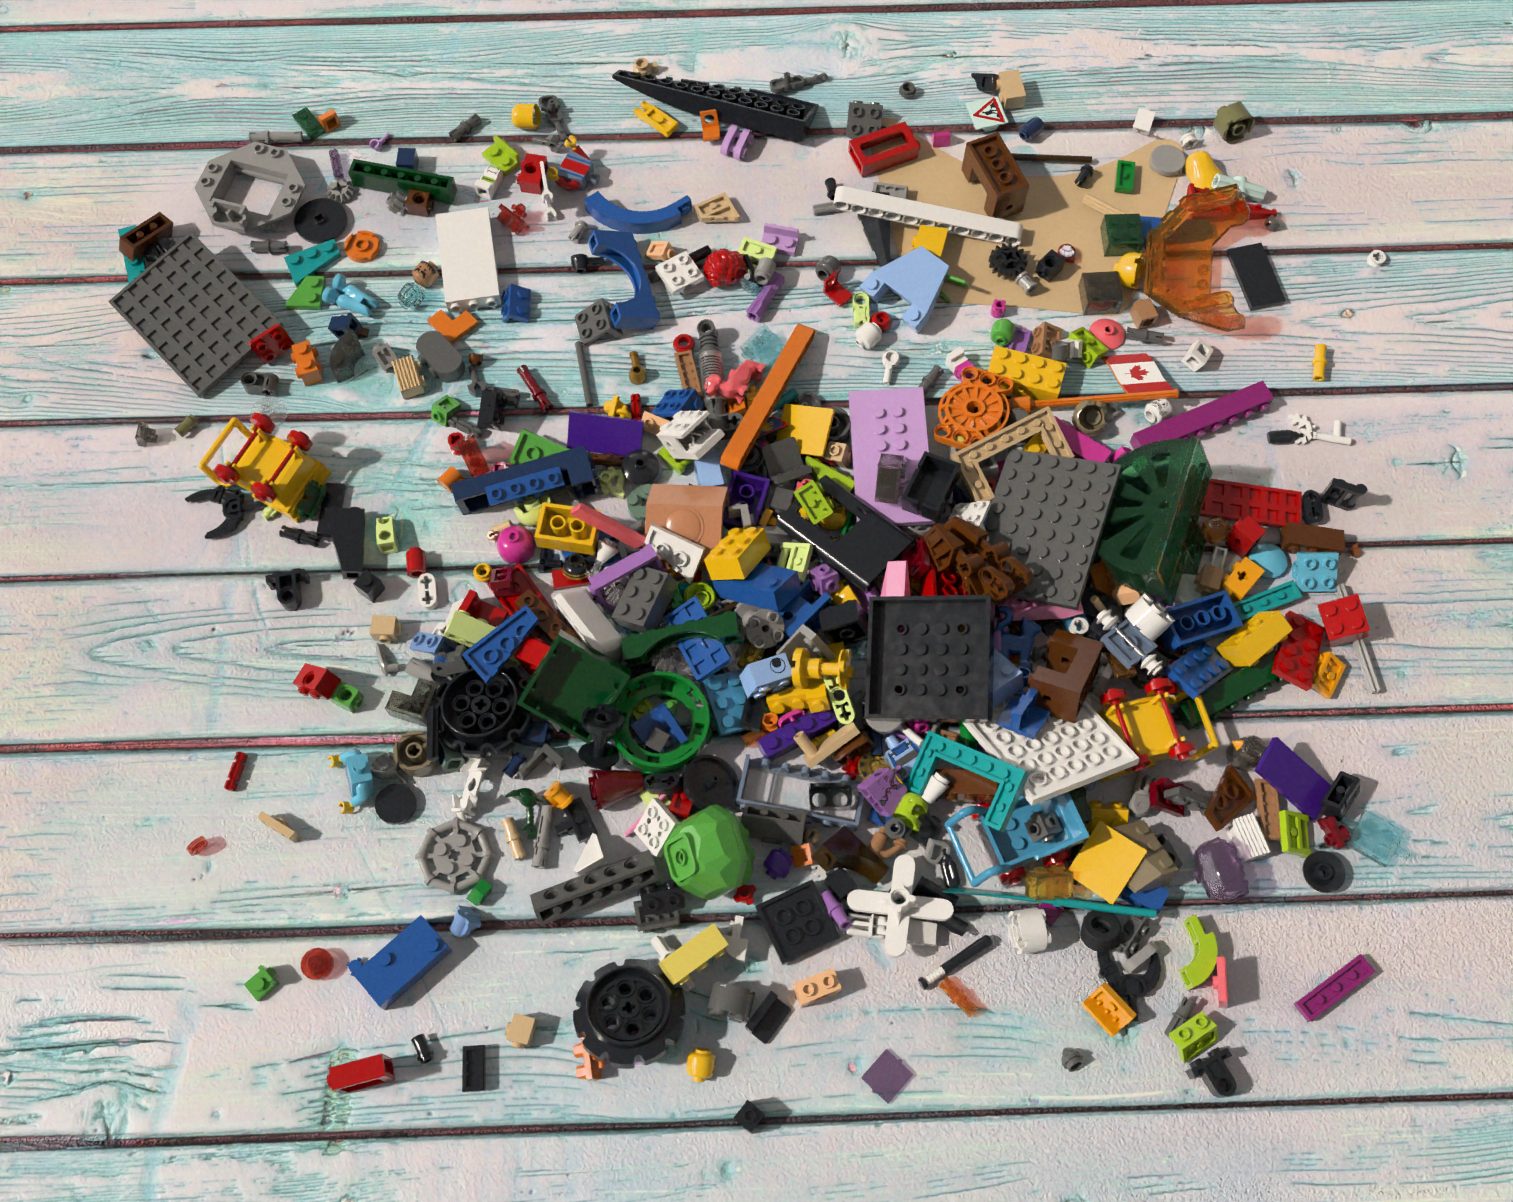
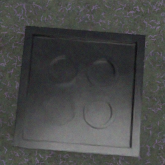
M813 880L807 881L755 906L782 966L840 938Z

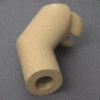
M507 520L493 526L487 533V538L491 542H496L499 534L505 528L513 526L512 521Z

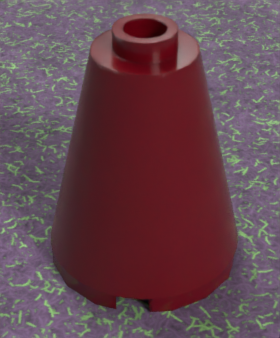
M589 770V773L592 774V777H588L591 799L597 802V805H594L595 810L604 809L644 790L643 781L645 775H642L640 771Z

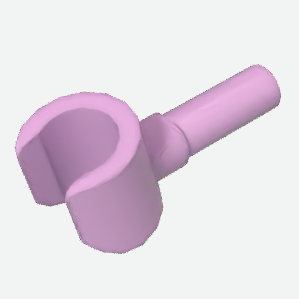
M386 133L379 140L372 139L369 145L372 149L375 147V150L380 152L383 142L390 137V134Z

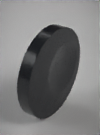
M701 755L694 758L685 767L682 774V787L689 801L701 810L716 804L728 809L737 799L739 780L734 769L723 759L713 755Z

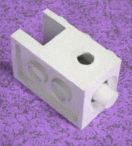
M681 410L673 416L674 419L670 423L668 422L660 428L661 431L656 436L673 458L699 460L725 434L721 429H712L705 420L710 414L708 411Z

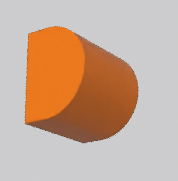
M333 109L317 117L326 133L341 126L338 116Z
M450 466L437 479V482L450 493H453L451 483L462 481L464 478L460 472Z

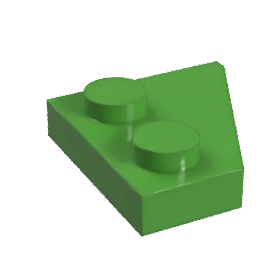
M306 276L285 303L286 309L321 310L323 303L322 294L326 284L325 277Z

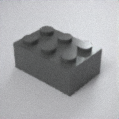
M643 566L632 573L611 617L622 627L645 633L650 629H657L679 583L669 573Z

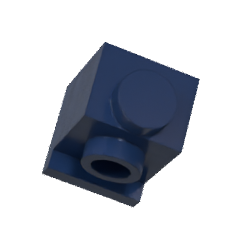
M350 312L347 316H332L328 329L338 339L356 338L361 323Z

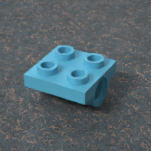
M1297 552V561H1294L1292 565V577L1299 591L1336 592L1339 553Z

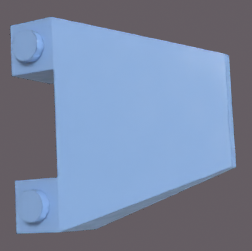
M920 246L871 272L860 288L863 293H866L876 303L890 289L911 304L901 318L905 325L919 334L930 320L950 267L923 246Z

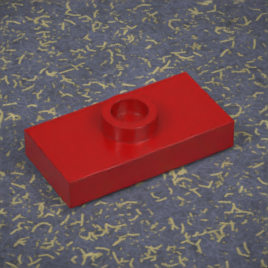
M563 569L552 570L554 590L591 585L588 579L589 576L592 578L591 571L584 579L571 580L563 574Z

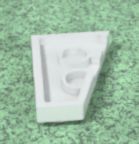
M653 523L650 526L644 543H651L656 554L670 563L672 568L686 578L685 580L691 584L706 548Z

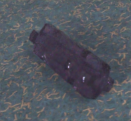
M330 150L329 156L335 180L343 179L344 175L338 150Z

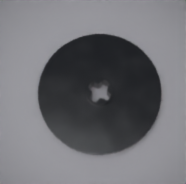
M318 198L305 203L299 208L294 218V226L298 235L311 243H323L336 239L342 234L347 225V214L343 206L337 201L328 198Z

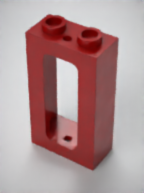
M904 121L849 140L848 153L861 176L865 177L918 158L921 146L919 141L913 136L911 127H908ZM901 136L906 142L904 145L866 157L862 151Z

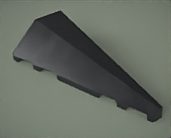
M874 192L890 196L889 192ZM858 214L857 217L859 221L861 220L869 245L877 257V263L881 267L890 263V220Z

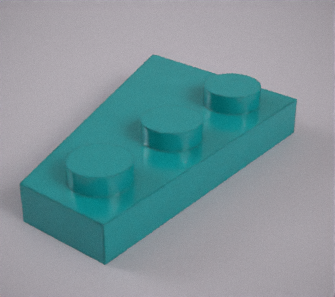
M332 239L285 256L284 259L295 286L298 288L306 276H314L316 271L320 268H326L340 258L341 254L335 240Z

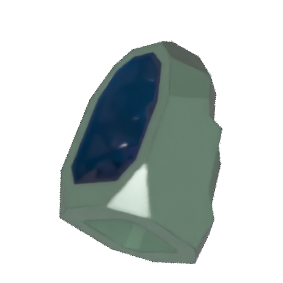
M439 739V766L445 772L457 771L465 763V757L461 753V749L453 752Z

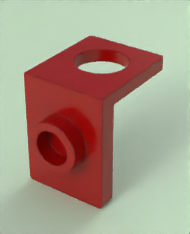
M836 270L824 280L823 293L841 307L852 298L853 294L838 283L839 272Z

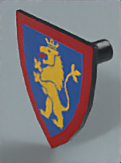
M769 417L758 439L766 437L769 444L774 443L772 433L789 426L782 419Z

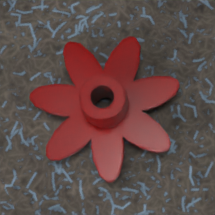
M859 756L854 761L848 758L847 763L849 766L841 768L843 771H846L844 775H851L852 780H855L858 774L863 775V771L860 769L862 767H860Z

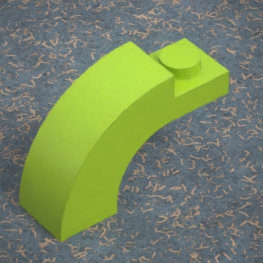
M1196 914L1183 921L1194 945L1192 961L1189 965L1179 969L1187 990L1198 986L1210 976L1216 965V957L1218 955L1214 932L1205 934V926Z

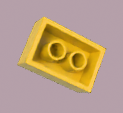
M543 502L534 537L537 547L595 555L600 530L570 515L573 506Z
M750 527L747 529L733 528L729 530L728 534L719 541V544L704 559L711 580L745 579L771 549L765 529Z
M1279 610L1258 612L1216 648L1222 657L1229 662L1231 667H1252L1260 661L1259 658L1270 653L1274 649L1273 646L1284 641L1288 637L1287 634L1293 629Z

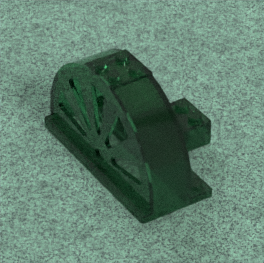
M1191 436V439H1168L1152 442L1128 452L1113 463L1121 465L1122 472L1096 551L1104 569L1117 582L1141 593L1159 595L1165 606H1173L1182 574L1197 575L1206 545V540L1198 520L1213 472L1200 438Z

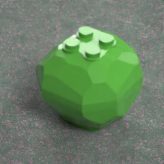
M718 804L710 805L683 820L674 829L669 840L664 845V856L672 879L685 891L707 900L717 899L741 887L750 880L753 874V860L755 859V851L751 848L748 840V829L743 826L737 815Z

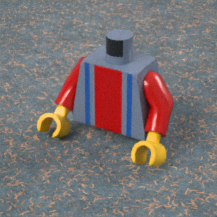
M570 135L568 138L572 143L566 139L564 144L567 148H572L573 150H569L558 170L555 167L548 169L546 178L550 181L555 180V183L566 191H583L589 182L597 185L600 175L594 173L591 159L579 145L576 146V137Z

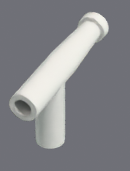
M1339 420L1334 421L1333 435L1312 433V439L1345 445L1351 444V438L1341 436L1342 421Z

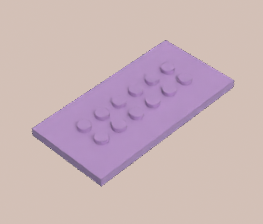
M923 387L848 391L855 496L895 526L935 524V521L922 517L921 512L916 515L902 510L901 498L915 469H918V463L924 451L929 452Z

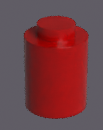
M412 547L406 552L407 575L409 577L419 578L422 574L427 573L425 551L419 547Z

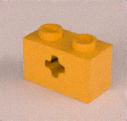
M1247 557L1242 562L1237 560L1231 568L1233 572L1230 575L1226 573L1222 578L1219 592L1226 590L1232 602L1240 601L1265 570Z

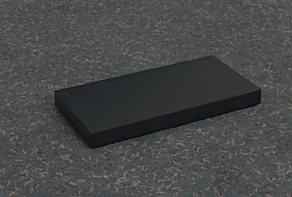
M1262 243L1227 250V256L1250 311L1285 303L1286 299Z

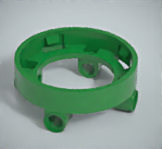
M654 671L637 676L625 684L616 701L611 705L619 710L621 716L622 714L624 716L622 730L612 736L615 747L627 762L643 770L645 777L652 773L671 772L688 765L700 754L705 744H710L712 726H710L707 701L700 689L692 681L679 674ZM641 684L646 687L635 693L630 699L626 695L629 691L632 692L640 687ZM692 691L691 694L695 697L697 702H699L700 700L702 701L701 708L698 709L697 705L695 704L693 699L688 695V693ZM656 695L662 700L666 698L681 701L688 709L692 720L688 740L679 748L668 753H651L642 749L634 742L629 731L631 714L635 707L643 700Z

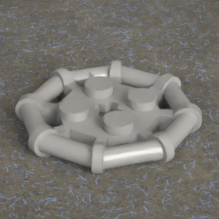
M454 817L453 820L432 829L429 828L419 852L415 854V859L418 860L425 879L424 883L427 886L432 885L450 892L451 895H456V892L477 884L483 878L491 858L494 857V852H492L484 832L485 829L482 826L479 827L460 820L459 817ZM453 829L452 835L440 838L439 834ZM460 829L471 832L472 835L467 838L459 834ZM434 839L438 842L434 847L433 854L427 853ZM476 840H479L482 848L481 852H476L473 844ZM454 851H456V853L460 852L457 861H454V859H450V856ZM477 858L482 859L477 871L472 870ZM429 860L434 861L437 869L432 873L427 862ZM468 873L471 875V877L457 883V878ZM441 874L447 875L451 878L450 883L442 881L438 877Z

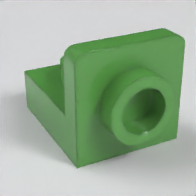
M445 395L432 404L431 419L445 427L448 425L449 416L461 409V403Z
M260 965L258 967L260 971L244 984L256 1001L262 1000L280 984L276 979L278 974L270 966L267 968Z

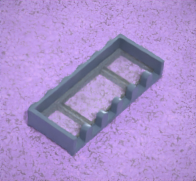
M746 754L736 806L743 810L745 803L806 812V824H812V822L821 823L820 825L825 828H833V826L842 828L845 825L853 832V830H858L864 796L856 788L861 782L850 780L851 776L843 775L842 778L830 776L831 772L823 771L822 774L810 772L809 767H802V770L790 768V764L785 762L782 763V766L770 764V760L763 758L762 762L751 760L749 754ZM846 782L851 785L852 804L850 810H810V783ZM817 793L813 796L812 802L816 807H823L827 802V798L824 794ZM836 793L833 796V803L836 806L846 805V795Z

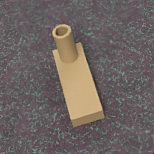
M852 721L816 747L803 731L798 732L793 739L805 753L803 756L804 760L811 769L857 736L860 731Z

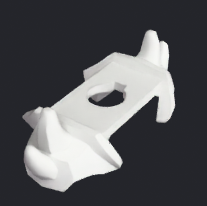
M469 758L460 769L461 772L468 771L469 776L462 797L459 799L455 793L452 794L453 808L451 810L456 812L457 816L463 821H467L465 815L475 816L471 808L477 806V796L485 770H488L490 763L484 758ZM476 781L475 788L470 791L471 784Z

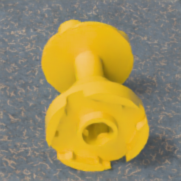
M796 648L792 661H796L795 667L791 668L793 685L797 688H806L810 678L821 679L823 675H837L841 690H848L849 678L854 676V667L850 666L851 649H842L840 651L838 663L823 662L822 658H810L807 648Z

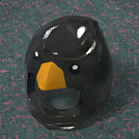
M1248 735L1232 741L1226 749V757L1236 769L1245 772L1251 771L1256 768L1268 746L1262 738ZM1234 747L1237 750V758L1233 755Z

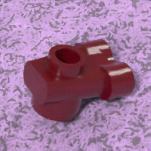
M1327 816L1317 820L1321 830L1325 833L1324 841L1329 847L1340 849L1346 846V842L1351 839L1350 833L1345 826H1338L1339 824L1335 816Z

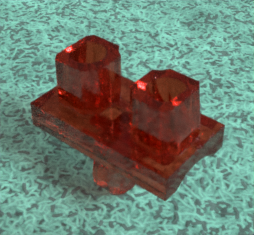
M502 203L498 208L501 212L496 218L499 222L506 226L510 219H512L513 222L508 228L516 235L523 228L526 231L530 228L520 218L521 216L523 218L527 216L525 205L522 203L518 205L513 204L511 206L512 212Z

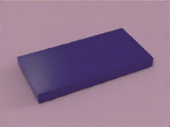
M570 410L567 448L573 449L584 445L586 451L606 454L609 452L614 455L626 456L631 451L642 449L644 420Z
M1273 737L1254 771L1299 811L1309 815L1310 820H1316L1322 808L1321 801L1331 784L1278 737Z

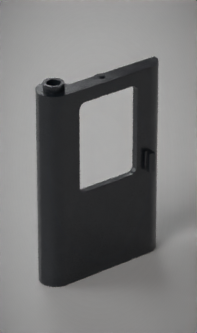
M824 475L818 480L824 489L823 492L860 520L842 538L834 541L797 513L802 508L797 500L785 512H781L777 516L776 525L798 543L811 544L813 546L812 553L867 594L876 585L878 576L886 569L888 561H894L909 545L914 544L916 540L829 476Z

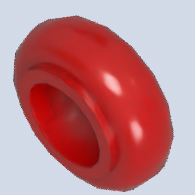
M680 334L675 337L673 348L677 353L688 350L693 351L695 341L688 334ZM681 342L689 343L686 347H682L679 344Z

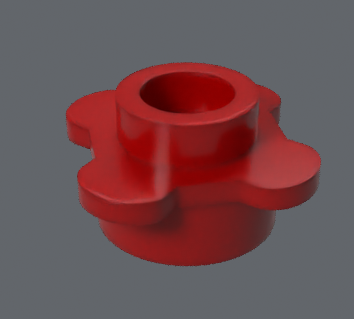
M742 885L737 888V892L733 896L736 903L741 902L752 905L754 902L753 895L756 892L755 885Z

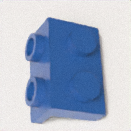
M510 284L507 289H504L502 293L504 303L501 309L504 323H507L509 319L524 323L530 320L531 289Z

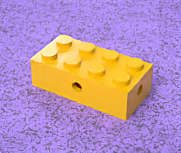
M995 345L988 372L1010 378L1014 383L1013 392L1011 393L1013 395H1029L1030 399L1033 400L1057 399L1067 363ZM986 378V379H987V383H986V384L992 383V380H991V379ZM1002 384L1000 385V388L1008 389L1010 388V386L1008 384Z

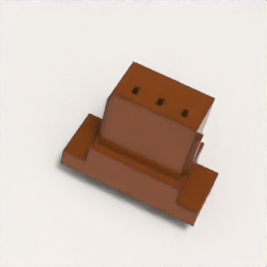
M1358 542L1353 546H1349V549L1345 551L1350 553L1353 558L1362 553L1358 548Z

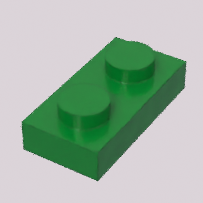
M1118 160L1114 192L1132 194L1135 162Z

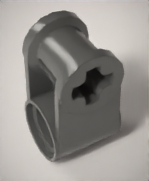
M247 371L241 375L240 381L245 391L250 395L274 397L279 377L273 373Z

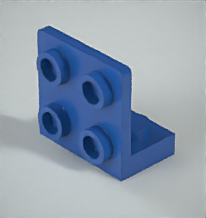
M665 702L631 724L643 743H645L655 724L669 731L671 741L667 748L678 741L682 744L688 740L687 734ZM648 747L649 752L660 754L656 750Z

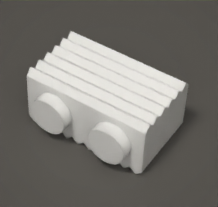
M1254 813L1232 819L1226 825L1227 835L1230 839H1233L1236 846L1235 853L1239 859H1242L1243 863L1271 853Z

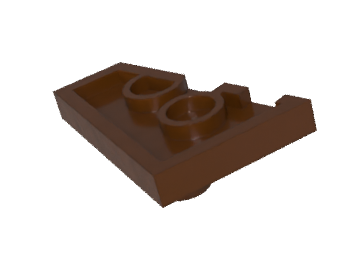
M1232 764L1226 766L1204 812V816L1216 832L1222 830L1256 798Z

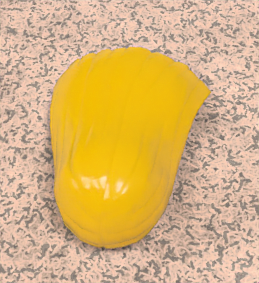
M1196 151L1190 154L1185 162V171L1190 182L1195 184L1194 187L1201 189L1206 187L1211 192L1220 194L1222 191L1213 189L1211 185L1217 173L1224 174L1216 166L1211 155L1206 151Z

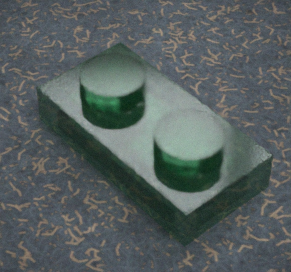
M307 107L292 115L294 121L311 141L326 133L324 127Z

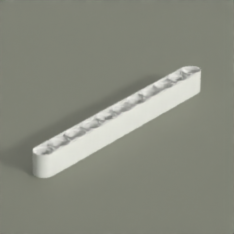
M839 186L835 191L833 206L838 210L919 227L920 225L948 228V233L1000 244L1004 243L1005 245H1009V243H1012V246L1021 244L1023 225L1018 222L846 186Z

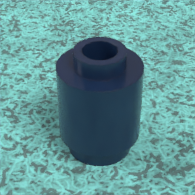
M1039 117L1031 118L1019 128L1020 138L1030 142L1042 132L1044 128L1043 121Z

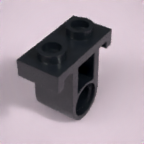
M295 568L288 572H274L271 575L265 576L266 583L271 590H275L276 586L278 601L285 610L295 611L302 605L300 582L305 581L306 584H310V576L305 569Z
M1217 1047L1207 1053L1209 1056L1207 1059L1202 1061L1201 1058H1198L1189 1063L1191 1068L1185 1071L1189 1079L1200 1075L1213 1096L1224 1098L1235 1093L1237 1088L1236 1081L1223 1061L1232 1056L1228 1048L1220 1050ZM1219 1080L1226 1083L1227 1089L1225 1092L1219 1088Z

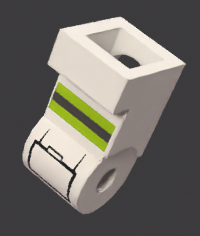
M488 165L480 180L477 179L474 184L477 196L491 200L502 181L503 170Z

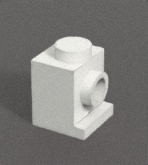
M1199 339L1190 346L1181 362L1193 372H1196L1206 364L1213 349Z

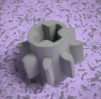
M399 191L396 194L393 192L389 194L386 200V204L389 205V211L397 214L398 211L402 213L406 209L405 194Z

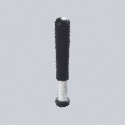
M988 935L982 936L940 965L939 969H936L927 977H920L918 983L923 990L928 989V985L941 976L949 974L989 949L993 945L992 939Z

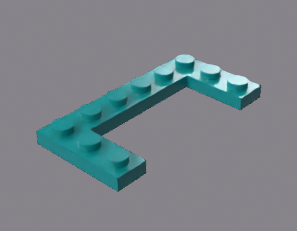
M928 731L905 786L907 789L922 796L940 758L995 781L1000 785L983 824L1004 833L1030 773Z

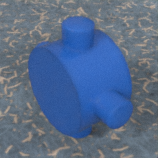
M359 957L357 960L347 963L351 976H354L353 974L363 966L362 959Z

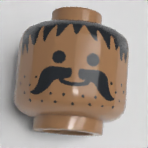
M421 261L412 271L414 276L412 279L422 288L425 286L430 287L439 277L438 267L432 261L428 263Z

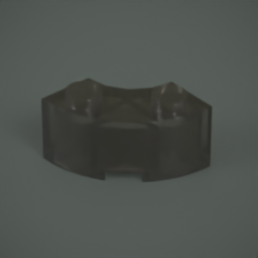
M354 330L344 334L331 351L330 366L337 383L354 377L355 364L360 358L365 356Z

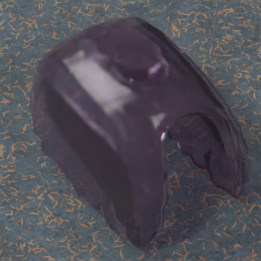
M1219 837L1200 844L1195 850L1194 860L1197 871L1194 872L1197 884H1202L1207 897L1222 902L1240 900L1241 897L1249 893L1248 880L1244 879V867L1241 864V860L1236 856V847Z

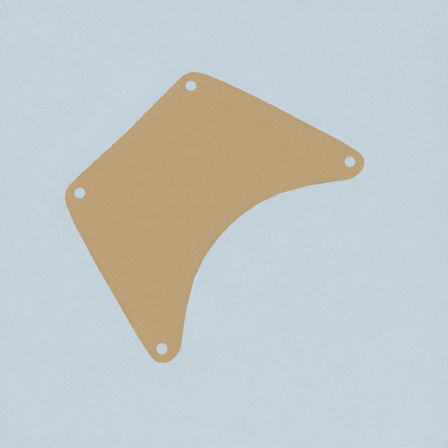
M882 117L881 126L890 127L900 122L895 119ZM914 132L913 136L919 141L921 146L918 158L877 172L879 183L908 186V200L987 216L984 211L987 193L979 180L968 183L961 170L963 161L954 158L937 147H933V145ZM901 136L872 146V155L904 145L906 142ZM1168 139L1152 141L1120 159L1094 168L1093 175L1089 177L1082 188L1078 187L1074 182L1080 172L1063 176H1025L1029 183V189L1023 211L1002 219L1018 222L1023 225L1021 244L1018 246V250L1024 249L1023 254H1027L1026 260H1028L1025 271L1029 273V277L1034 282L1038 283L1037 289L1032 294L1025 295L1023 288L1015 283L1016 275L1014 279L1008 276L1007 280H1005L1003 275L998 277L997 272L992 273L993 268H989V256L997 245L1001 248L1002 244L947 233L941 260L950 267L947 274L966 280L968 287L966 288L945 280L941 291L951 300L950 303L993 305L994 300L997 299L1005 300V306L1105 316L1120 314L1129 306L1137 289L1127 288L1119 284L1117 288L1118 294L1116 293V287L1119 282L1116 279V273H1113L1114 265L1116 262H1119L1124 254L1130 252L1143 253L1147 251L1152 253L1153 248L1144 249L1135 219L1137 216L1164 218L1178 174H1176L1174 177L1169 178L1150 168V156L1153 150L1161 145L1175 146L1184 154L1182 146ZM1118 160L1135 162L1132 194L1114 192ZM1089 194L1130 215V222L1127 225H1123L1083 204L1084 196ZM890 221L899 257L913 251L914 247L911 246L913 236H917L919 226ZM1063 245L1072 246L1075 253L1071 257H1065L1061 255L1059 250ZM1053 249L1066 260L1062 271L1048 283L1045 279L1040 278L1035 271L1038 261ZM1145 260L1143 274L1148 263L1147 260ZM1138 278L1136 284H1140L1141 279ZM939 295L936 302L947 301ZM1105 298H1111L1114 300L1115 305L1112 308H1106L1102 302Z

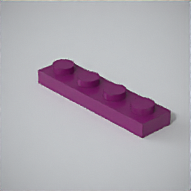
M1359 954L1300 998L1294 1005L1307 1022H1310L1375 973V970L1362 954Z

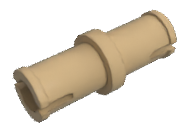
M509 817L502 820L501 824L507 837L505 841L510 845L514 861L527 857L521 842L522 835L518 833L514 818Z

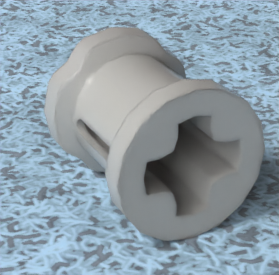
M1027 271L1022 272L1015 279V283L1023 288L1025 295L1032 294L1038 287V283L1029 277Z

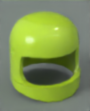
M905 793L892 816L901 819L908 828L919 831L922 823L918 817L922 814H927L928 803L917 793Z

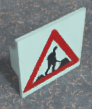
M998 96L965 103L975 130L984 129V132L996 130L999 125L1008 123Z

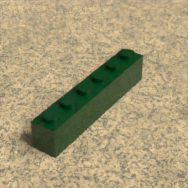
M353 159L348 171L353 186L389 193L393 192L394 194L399 191L405 194V196H408L410 189L430 192L432 200L453 204L457 193L454 177L358 159Z
M1276 651L1260 659L1256 665L1252 667L1247 666L1201 694L1209 718L1214 721L1223 715L1222 712L1226 709L1232 711L1237 708L1240 701L1248 702L1256 696V692L1261 691L1263 693L1272 687V683L1277 682L1279 684L1283 682L1284 679L1271 673ZM1192 698L1181 703L1176 708L1175 713L1188 731L1193 728L1198 730L1204 726L1196 702Z

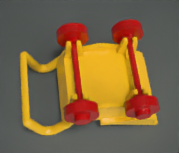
M254 413L250 422L253 425L250 430L238 418H231L200 461L198 467L216 484L223 485L224 488L238 485L252 492L254 499L263 502L298 523L302 517L297 515L298 511L296 510L301 498L309 500V497L303 495L308 482L315 480L319 482L318 486L323 485L332 474L322 462L303 452H308L313 445L309 436L301 431L291 430L287 436L290 442L288 443L278 437L269 435L272 434L276 426L272 419L265 414ZM236 427L248 439L232 463L227 460L225 465L217 464L214 470H212L208 463L233 428Z
M1154 678L1144 686L1147 696L1152 697L1135 699L1122 703L1128 699L1125 689L1112 688L1105 691V694L1101 695L1099 699L1102 707L1109 708L1097 711V714L1139 757V762L1135 766L1100 779L1101 783L1154 767V762L1168 758L1170 760H1179V762L1194 761L1216 750L1219 747V742L1201 695L1194 700L1211 743L1196 750L1194 743H1185V736L1180 738L1168 705L1181 702L1189 697V695L1185 691H1181L1177 695L1170 697L1167 691L1171 690L1173 686L1169 678Z

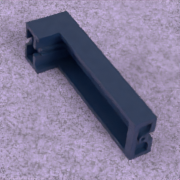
M583 445L451 483V488L457 506L462 514L465 515L496 506L489 505L485 487L555 467H560L565 485L571 484L574 487L578 500L599 494L597 487L601 485L591 452H586Z

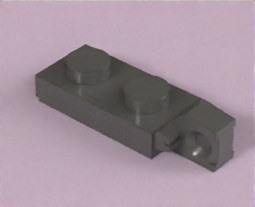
M1181 786L1164 791L1165 799L1172 801L1173 804L1183 805L1188 810L1200 811L1203 816L1210 802L1208 797Z

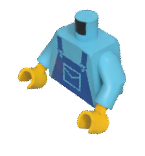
M351 749L340 755L327 757V760L332 759L333 761L332 765L329 766L330 768L341 767L344 763L352 798L350 802L341 801L338 804V807H343L340 814H352L354 807L359 806L370 796H373V778L366 753L362 754L358 749Z

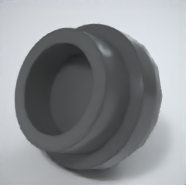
M1064 1048L1061 1058L1062 1066L1068 1069L1069 1072H1074L1084 1064L1083 1056L1079 1051Z

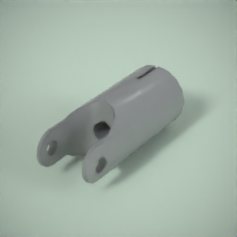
M415 657L410 659L405 669L407 674L436 688H439L441 684L435 682V678L444 677L452 680L450 675L439 676L434 674L430 664Z

